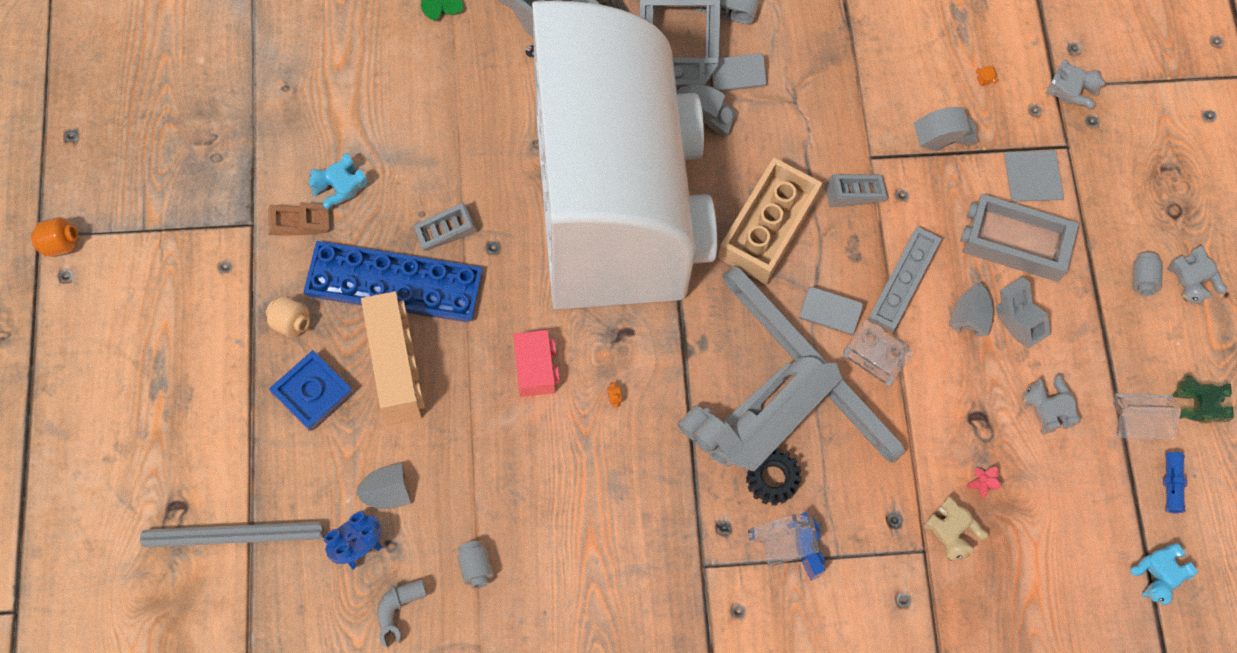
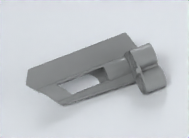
M814 357L798 358L793 363H787L723 422L714 416L708 408L702 409L698 405H694L677 423V426L689 439L719 464L727 467L732 464L743 469L755 471L840 382L842 375L837 363L823 364ZM789 375H796L761 411V404Z

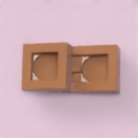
M300 202L298 207L270 205L268 208V235H310L329 231L328 209H325L323 204Z

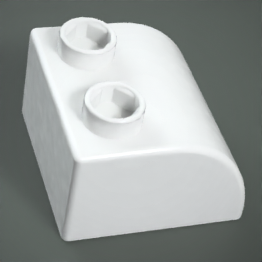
M573 1L533 2L536 116L553 309L678 301L684 299L688 292L693 264L713 262L717 254V226L712 197L708 194L689 195L685 160L701 159L703 155L704 124L699 95L696 93L677 94L673 55L669 41L655 25L646 19L621 9L593 3Z

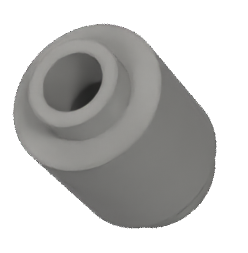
M1141 253L1136 256V260L1133 262L1132 289L1138 292L1139 295L1152 296L1162 288V262L1157 254Z
M472 541L459 546L457 559L464 584L471 585L473 589L488 585L489 579L494 575L486 547L482 546L481 541Z

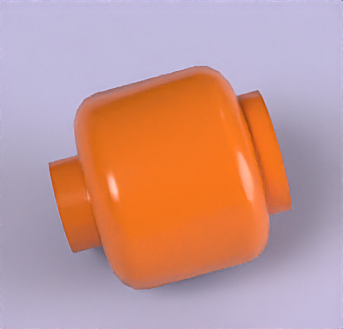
M62 217L37 223L34 231L31 233L33 247L37 252L42 253L46 257H54L71 252L78 239L76 227Z

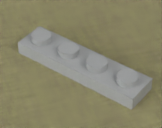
M916 226L867 321L891 333L894 332L942 238Z

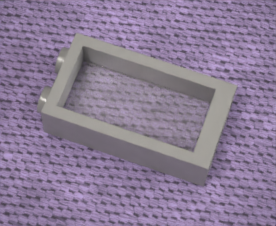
M981 194L977 202L971 203L967 217L971 218L970 225L965 226L960 240L965 242L962 253L1055 282H1059L1067 273L1079 223L985 194Z

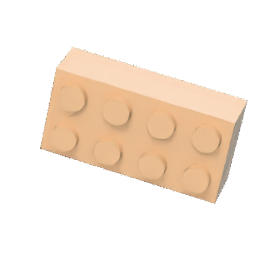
M773 157L721 243L717 258L731 266H737L747 275L767 284L816 201L823 183Z
M396 291L361 298L379 404L386 424L392 425L422 419L420 409L425 408L420 383L417 382L420 381L415 361V350L404 300L398 301Z

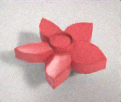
M976 467L975 476L977 479L966 485L970 489H979V494L984 498L989 490H997L1002 487L997 480L999 476L998 467L989 468L986 472Z

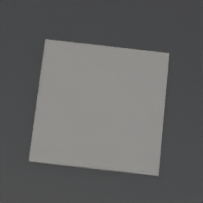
M1056 151L1004 152L1011 202L1064 200Z

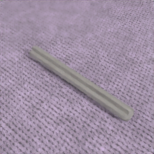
M321 522L148 529L141 531L140 543L143 547L313 540L323 537V525Z

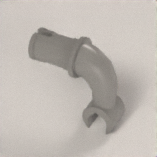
M422 579L396 588L395 585H392V588L379 601L377 608V618L381 628L379 638L381 643L387 648L386 636L390 631L396 634L399 644L402 639L401 632L394 626L393 616L397 608L400 609L403 604L427 597Z

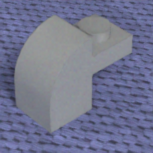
M699 84L678 88L677 94H698L701 101L703 123L720 136L728 135L736 111L723 102L725 95L722 92Z
M962 107L939 109L913 122L919 145L923 148L938 151L952 142L969 147L978 142L976 125L972 118L966 116L965 110Z
M1021 277L1000 290L1002 303L996 306L997 314L1012 337L1029 349L1051 335L1048 313L1033 304L1031 286L1028 280Z

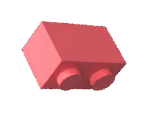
M548 330L513 334L520 397L555 393V384L560 383L558 366L552 367L551 357L556 356L555 340L549 339Z

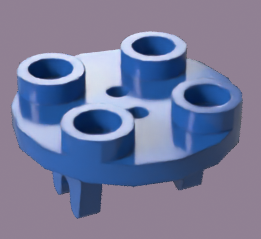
M363 511L354 513L349 518V521L342 524L338 529L329 531L324 537L327 557L335 564L348 563L353 570L357 567L354 561L366 555L373 547L377 551L382 549L378 542L382 533V527L378 519L366 515Z

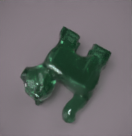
M1185 375L1177 384L1176 392L1172 394L1175 398L1194 399L1193 410L1180 409L1177 411L1176 415L1179 419L1187 418L1191 421L1207 424L1212 422H1229L1234 418L1233 406L1223 407L1221 405L1225 397H1231L1232 395L1231 384L1226 383L1222 386L1201 384L1194 376Z

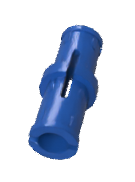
M1168 452L1165 454L1166 478L1163 479V486L1166 487L1165 511L1175 514L1184 513V488L1187 487V479L1184 478L1185 455L1181 452Z

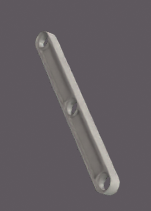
M733 266L722 275L727 287L794 360L801 357H814L823 364L827 363L740 268ZM841 379L827 396L887 461L894 463L905 454L904 447Z

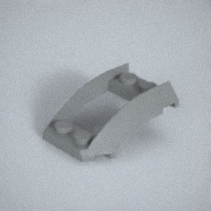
M640 0V17L655 25V7H707L705 58H673L676 86L705 85L719 64L720 0Z

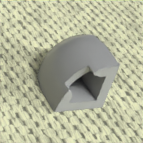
M981 283L971 287L957 301L949 322V326L956 331L961 332L962 328L975 331V336L989 335L993 318V306L988 291Z
M402 463L375 470L358 485L357 496L370 507L388 509L411 504L410 492L407 490L404 482L406 475Z

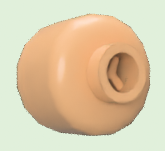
M281 296L278 299H274L267 307L266 317L269 327L289 338L296 337L305 332L310 325V311L308 307L289 296Z

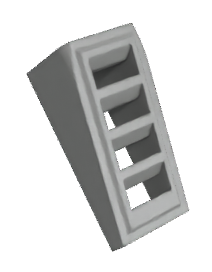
M832 174L825 183L830 207L877 203L888 199L882 175ZM869 184L873 185L874 193H871ZM859 185L862 186L863 193L860 192Z
M464 202L413 225L424 251L478 232L472 213ZM459 217H463L464 225L460 224ZM450 220H452V223L455 228L453 230H450L449 225L447 223ZM441 224L444 234H439L436 225ZM427 228L431 229L434 236L431 240H429L425 230Z

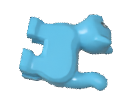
M347 153L343 154L340 161L331 164L326 170L315 168L309 172L308 183L312 189L313 196L324 191L329 185L333 187L336 193L324 200L323 207L325 209H330L333 205L350 200L359 190L368 185L367 177L360 169L356 171L352 165L354 162Z
M1178 543L1170 544L1161 550L1152 552L1144 557L1137 566L1131 567L1130 573L1132 575L1140 576L1148 569L1157 580L1147 587L1142 593V597L1147 596L1153 602L1167 605L1173 601L1174 589L1178 588L1184 581L1194 578V575L1198 573L1192 562H1188L1183 566L1177 564L1175 558L1186 555Z

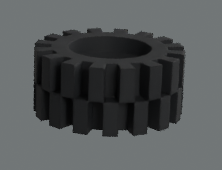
M778 448L755 471L748 470L746 483L749 484L748 490L749 492L753 491V497L756 500L758 498L762 499L761 503L763 504L771 502V506L777 505L779 502L781 504L786 503L788 499H791L797 491L802 478L800 476L801 467H797L796 463L798 461L796 458L791 459L789 457L790 453L787 451L785 454L780 453L781 449ZM768 467L781 469L785 476L784 483L779 487L768 486L763 480V471Z

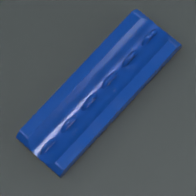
M316 241L303 293L312 298L362 306L361 298L396 291L398 301L404 300L407 313L470 322L474 314L483 268Z

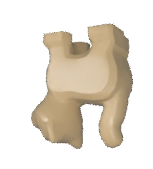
M950 496L935 512L938 515H944L945 519L941 520L933 514L923 526L925 530L933 532L936 538L944 544L946 549L945 556L950 561L964 560L969 557V554L974 553V549L959 537L967 529H970L978 539L985 540L988 538V533L980 527L971 513L958 506L957 502Z

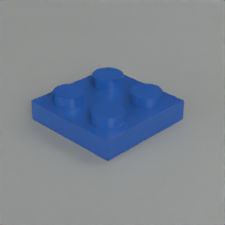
M314 350L269 388L270 392L309 432L353 393L352 388Z

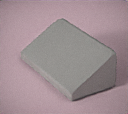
M763 54L719 58V64L710 76L712 87L721 92L766 86Z
M809 287L799 319L853 336L863 303Z

